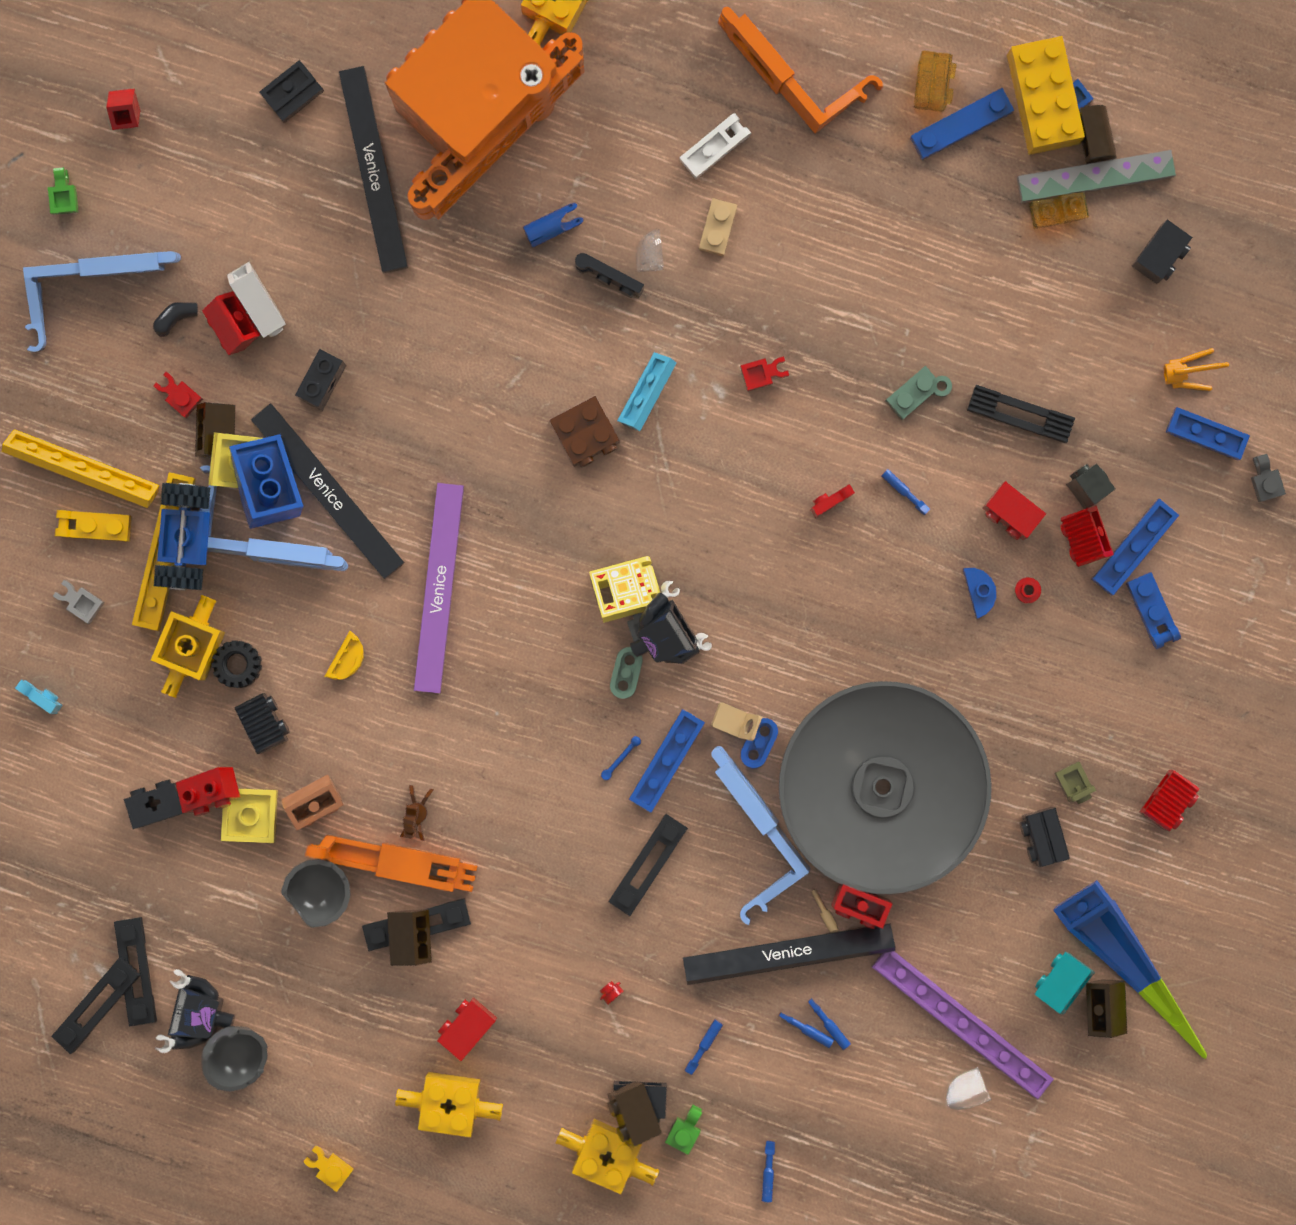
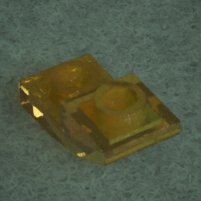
M1084 192L1065 194L1057 198L1037 200L1029 203L1034 229L1089 218Z

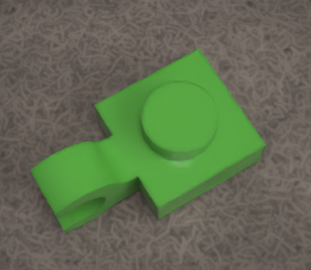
M64 167L53 168L55 187H48L50 214L78 213L76 186L68 185V170H65Z
M692 1105L685 1120L677 1117L665 1143L689 1155L701 1132V1129L695 1127L702 1114V1109Z

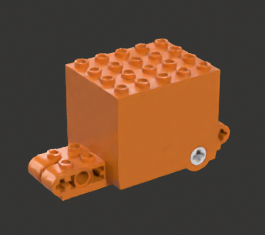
M462 0V5L456 11L451 10L442 20L443 24L437 30L432 29L425 36L424 43L418 49L413 48L406 55V61L399 68L395 67L387 74L385 85L395 110L439 152L432 159V166L426 172L421 171L412 180L413 185L408 191L409 203L418 218L428 220L435 216L439 220L535 122L542 121L550 116L555 102L585 72L583 43L579 35L567 32L559 36L556 41L554 39L550 40L542 49L493 0ZM440 181H446L443 185H437Z

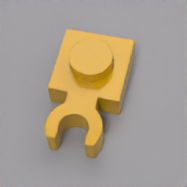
M314 1146L312 1151L318 1155V1160L312 1161L306 1157L304 1163L310 1168L317 1167L320 1171L316 1177L337 1192L354 1168L334 1153L327 1159L324 1151L320 1147Z

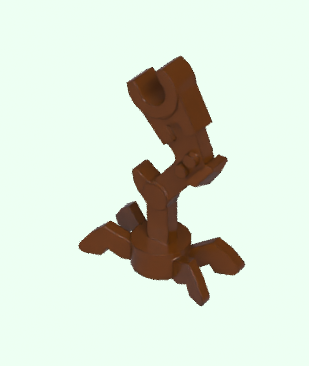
M409 785L413 804L406 806V814L403 818L404 830L400 837L412 839L416 834L417 824L420 840L425 841L421 822L427 817V809L424 805L434 789H429L422 802L417 803L414 787Z

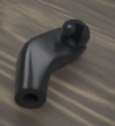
M175 302L170 304L155 319L153 330L158 336L166 337L178 321L198 316V304L193 302Z

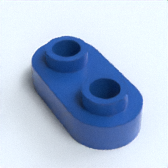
M762 718L754 740L745 741L740 757L747 767L758 768L765 763L778 736V727L773 720ZM767 726L770 732L767 736L760 734L761 727ZM751 750L758 752L757 759L751 760L748 754Z

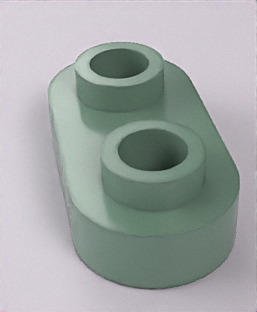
M631 647L623 648L618 653L610 682L611 692L621 699L629 698L634 694L643 662L642 655L636 657ZM628 655L633 656L635 659L634 664H625V657ZM626 681L628 683L627 690L621 691L618 688V683Z

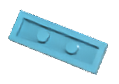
M654 352L617 421L625 426L641 431L677 362Z

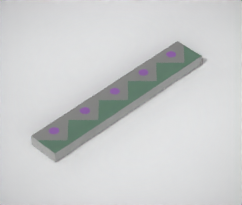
M1168 150L1021 175L1017 177L1021 203L1173 178L1176 176L1172 151Z

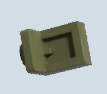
M1079 761L1054 773L1069 802L1083 803L1091 799V793L1096 791Z

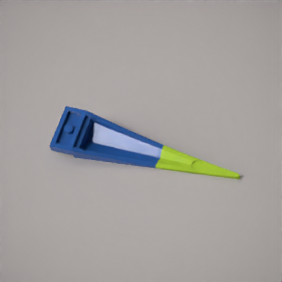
M1098 880L1055 906L1053 911L1068 931L1122 977L1202 1058L1206 1059V1051L1117 903L1110 898Z

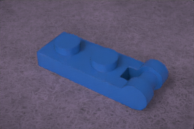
M1152 572L1126 582L1153 646L1159 649L1164 647L1166 642L1180 640V632L1174 624ZM1164 624L1166 631L1159 634L1156 627Z

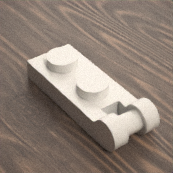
M735 113L679 158L695 179L699 178L752 134L747 127L744 128L739 123L740 119ZM729 129H732L736 134L732 138L726 133Z

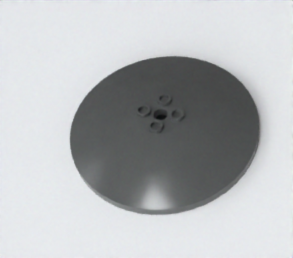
M879 681L855 685L841 690L822 701L806 715L790 738L782 759L779 775V799L783 819L789 834L801 853L814 867L832 880L862 892L896 894L917 890L936 882L954 870L967 857L980 838L986 824L990 809L992 783L989 763L983 745L973 727L955 707L938 695L921 687L900 682ZM880 779H885L890 784V789L886 794H879L876 791L875 786Z

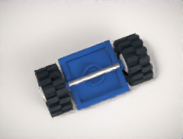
M162 483L161 505L177 506L179 510L162 509L157 561L171 562L177 567L155 565L154 586L169 587V589L202 590L203 569L182 566H186V564L206 565L210 512L191 511V508L209 509L210 487L184 483Z

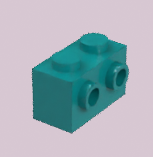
M1068 952L1056 956L1051 964V967H1053L1052 971L1048 976L1043 975L1035 986L1038 990L1034 994L1059 1014L1063 1015L1095 973Z

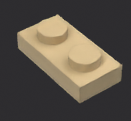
M712 198L699 250L724 256L737 204Z

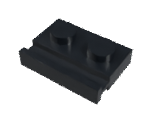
M298 60L259 91V93L282 122L285 123L323 93L324 89L303 63Z

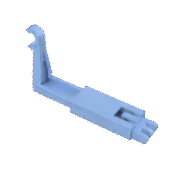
M167 251L78 259V263L23 267L31 324L26 325L25 328L27 330L36 329L39 340L37 346H29L27 350L38 352L46 346L41 282H37L38 278L69 275L97 277L165 271L164 264L178 263L181 260V255L177 252Z
M204 465L200 467L204 473L210 472V466ZM208 486L210 487L209 509H199L202 512H210L208 552L248 556L253 561L323 570L346 571L348 569V563L342 557L332 556L333 554L324 547L249 538V542L212 538L211 531L217 486Z
M717 746L711 753L713 759L720 766L715 773L762 835L767 834L794 869V871L791 869L742 907L740 917L745 924L750 925L751 918L747 917L746 911L754 905H759L762 911L767 912L768 906L766 903L808 874L810 867L777 825L779 820L736 763L730 758L723 747Z

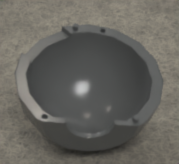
M322 859L306 860L295 866L285 877L281 893L309 927H321L338 920L347 909L350 899V884L344 872L334 863Z
M229 1026L215 1033L204 1046L201 1055V1067L208 1084L218 1090L231 1092L244 1089L254 1083L264 1072L263 1069L267 1061L268 1046L264 1038L249 1027Z

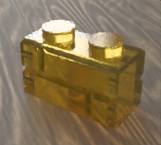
M931 51L921 52L913 108L943 112L947 104L952 103L953 89L949 88L950 79L955 78L956 63H952V54Z

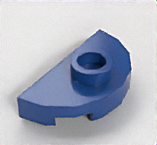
M963 568L976 619L986 615L993 608L997 597L996 586L992 578L983 570Z

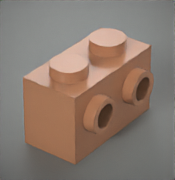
M328 774L281 799L284 810L296 831L312 825L317 819L334 813L339 807L344 805Z

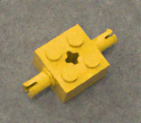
M523 0L521 3L522 14L535 20L528 35L540 46L549 28L561 35L571 32L588 0Z
M204 595L200 596L201 598L193 616L187 617L177 612H170L151 658V661L166 666L170 670L161 693L168 694V696L177 698L184 677L190 676L198 680H206L212 666L211 663L214 661L212 659L213 654L216 655V650L220 647L225 632L209 626L208 619L217 601ZM191 641L193 649L187 651L184 643Z
M428 1072L426 1075L424 1090L421 1093L398 1089L397 1100L395 1101V1106L419 1109L418 1130L471 1137L475 1119L477 1120V1117L501 1121L503 1104L480 1101L478 1094L481 1079ZM447 1099H451L452 1104L456 1105L453 1106L452 1110H448L447 1106L444 1105Z
M593 1119L586 1136L581 1137L561 1128L555 1142L557 1145L559 1144L577 1152L576 1155L578 1156L572 1169L573 1174L618 1194L622 1193L627 1179L631 1178V1176L653 1186L655 1178H657L659 1169L638 1162L637 1156L642 1143L634 1147L625 1144V1142L623 1143L618 1136L617 1128ZM607 1151L611 1152V1157L613 1159H608V1161H604L603 1155H605Z

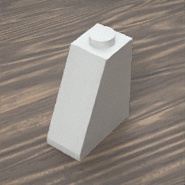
M250 262L229 273L227 277L230 286L263 338L267 335L273 337L283 330L282 326L286 325L284 318Z

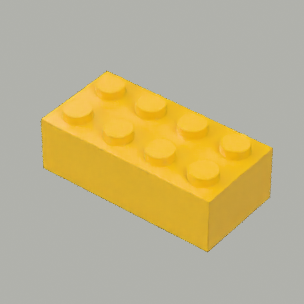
M1063 36L1011 46L1007 59L1028 155L1079 145L1085 135Z

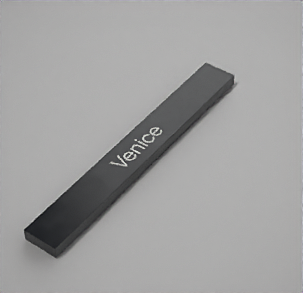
M360 66L339 71L382 273L407 269V259L365 67Z
M271 403L251 419L265 437L281 435L292 470L384 579L388 578L405 563Z
M889 923L884 924L883 928L875 926L874 929L865 927L683 957L687 985L892 952L896 951L891 924Z

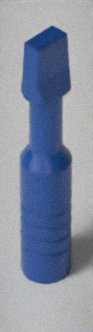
M889 469L881 475L897 492L907 497L923 515L930 510Z
M811 998L808 1002L814 1009V1012L824 1022V1027L842 1050L846 1049L851 1043L833 1020L829 1019L821 1007Z
M780 1012L779 1016L800 1029L803 1034L827 1048L831 1047L834 1041L833 1038L808 1024H803L793 1017Z
M714 1019L700 1042L697 1053L687 1064L685 1072L691 1075L694 1073L702 1055L708 1051L723 1026L721 1022Z
M766 1141V1168L763 1171L762 1201L772 1202L774 1180L772 1164L773 1155H775V1141Z

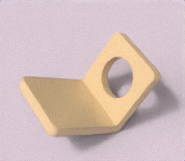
M720 702L711 726L737 738L753 741L762 717L746 713ZM753 721V727L751 731L747 733L748 727L750 723Z

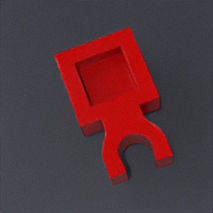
M784 356L775 359L768 365L766 358L740 365L747 392L772 385V377H789L788 370L779 372L776 367L780 363H785Z
M166 371L163 376L168 379V385L161 387L156 382L153 386L158 391L167 393L169 396L165 401L183 417L187 418L203 398L183 381L177 386L173 376Z
M849 484L829 497L825 493L813 500L815 506L810 510L815 518L854 495L855 492Z

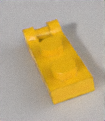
M57 510L56 518L59 521L58 528H55L56 537L130 542V515ZM69 520H76V530L69 529Z

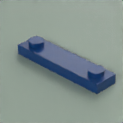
M1000 88L911 135L910 139L920 158L924 160L1012 114L1014 108L1003 88Z
M1160 498L1157 499L1113 552L1114 555L1107 559L1091 580L1113 596L1178 518L1179 514Z
M684 709L681 710L631 794L630 801L652 813L705 724L704 721Z

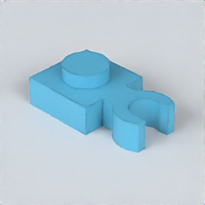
M20 680L15 687L16 690L29 697L31 701L50 714H57L63 706L57 702L59 697L47 689L44 692L38 690L26 680Z

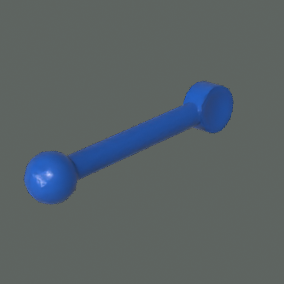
M638 736L632 737L631 744L608 770L602 771L601 777L604 780H609L612 772L635 746L637 747L641 744V739Z

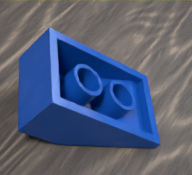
M280 434L229 446L242 506L250 529L301 516L303 503Z

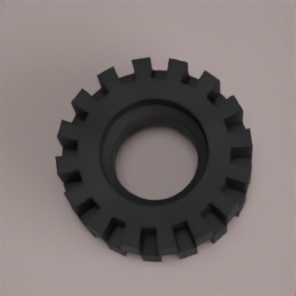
M234 640L226 642L222 647L217 648L216 655L213 654L212 657L214 662L211 665L214 668L213 674L220 683L233 688H243L254 683V680L260 675L259 671L262 670V665H260L262 659L258 655L257 649L252 647L253 645ZM234 654L242 655L247 662L245 671L238 675L232 674L227 667L228 659Z

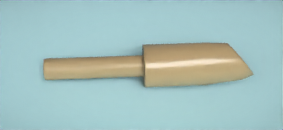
M812 890L811 892L822 911L820 915L830 933L839 932L830 910H826L817 890Z

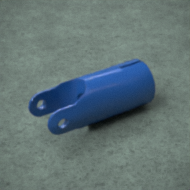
M570 203L523 226V230L532 248L580 225L584 221L582 217L575 218L566 223L561 222L567 213L577 208V204Z

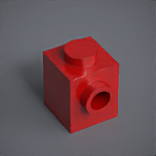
M135 88L109 91L106 109L112 130L138 127L141 111Z

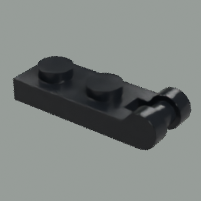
M580 253L575 258L576 269L580 273H587L589 271L595 274V279L602 284L609 286L612 283L620 288L618 291L629 298L633 296L640 298L644 290L643 283L586 253Z

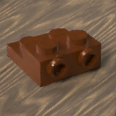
M596 396L549 420L574 467L579 465L582 468L595 461L593 459L594 456L601 452L605 456L617 449L616 445L620 443Z

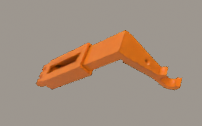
M730 7L722 9L718 24L727 33V37L775 94L781 93L815 134L857 99L865 103L867 95L863 93L862 89L868 84H873L876 90L883 88L881 79L870 75L827 106L823 113L793 78L795 72L747 15L744 14L739 18Z
M326 835L319 845H307L305 856L322 859L334 864L376 872L375 876L450 892H453L454 889L472 892L473 886L463 883L464 880L475 881V876L465 873L466 869L477 871L478 867L477 865L460 862L461 859L388 843H382V846L332 835ZM432 864L449 867V871L440 868L437 871L438 876L447 878L430 875Z

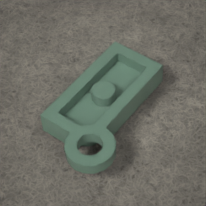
M924 366L885 401L903 420L933 393L939 397L948 395L952 390V382L946 376L935 377ZM938 382H944L946 384V389L944 391L938 390Z

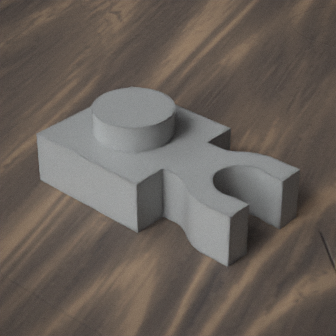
M63 580L61 584L67 587V594L62 596L60 593L55 592L53 597L60 601L69 602L70 604L66 609L87 624H90L105 602L82 587L76 592L70 582Z

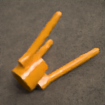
M1212 348L1180 359L1169 360V364H1164L1166 385L1172 384V389L1186 388L1211 391V386L1186 383L1183 380H1188V373L1227 368L1229 363H1215L1187 367L1184 364L1214 353Z

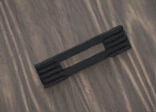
M975 385L967 408L969 412L1065 444L1068 442L1071 428L1075 421V417L1049 410L979 385ZM1000 402L1045 417L1044 427L995 411L997 403Z
M665 814L608 902L631 916L688 828L668 814ZM659 840L666 845V848L639 889H636L630 885V882Z
M465 898L427 908L429 909V916L441 914L443 922L442 924L431 926L430 935L471 925ZM388 919L362 926L368 952L389 946Z
M142 917L115 921L114 927L119 958L123 957L125 961L129 962L127 946L136 945L141 974L143 997L134 998L133 985L124 994L129 1027L157 1022L154 995H152Z
M123 957L117 959L51 1036L69 1054L74 1053L96 1025L141 976ZM109 984L115 991L85 1026L82 1027L81 1023H77L78 1018Z

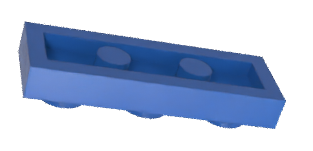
M1178 407L1174 408L1166 429L1168 434L1238 461L1241 460L1250 437L1248 434Z

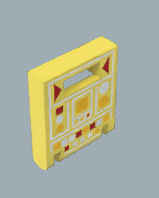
M646 556L589 572L603 623L644 612L650 601L660 593L650 557ZM610 586L614 602L604 605L600 589Z

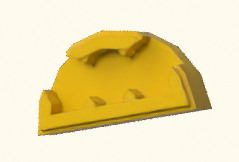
M349 631L324 677L334 680L346 679L354 675L361 667L364 658L363 645L359 637L352 631Z

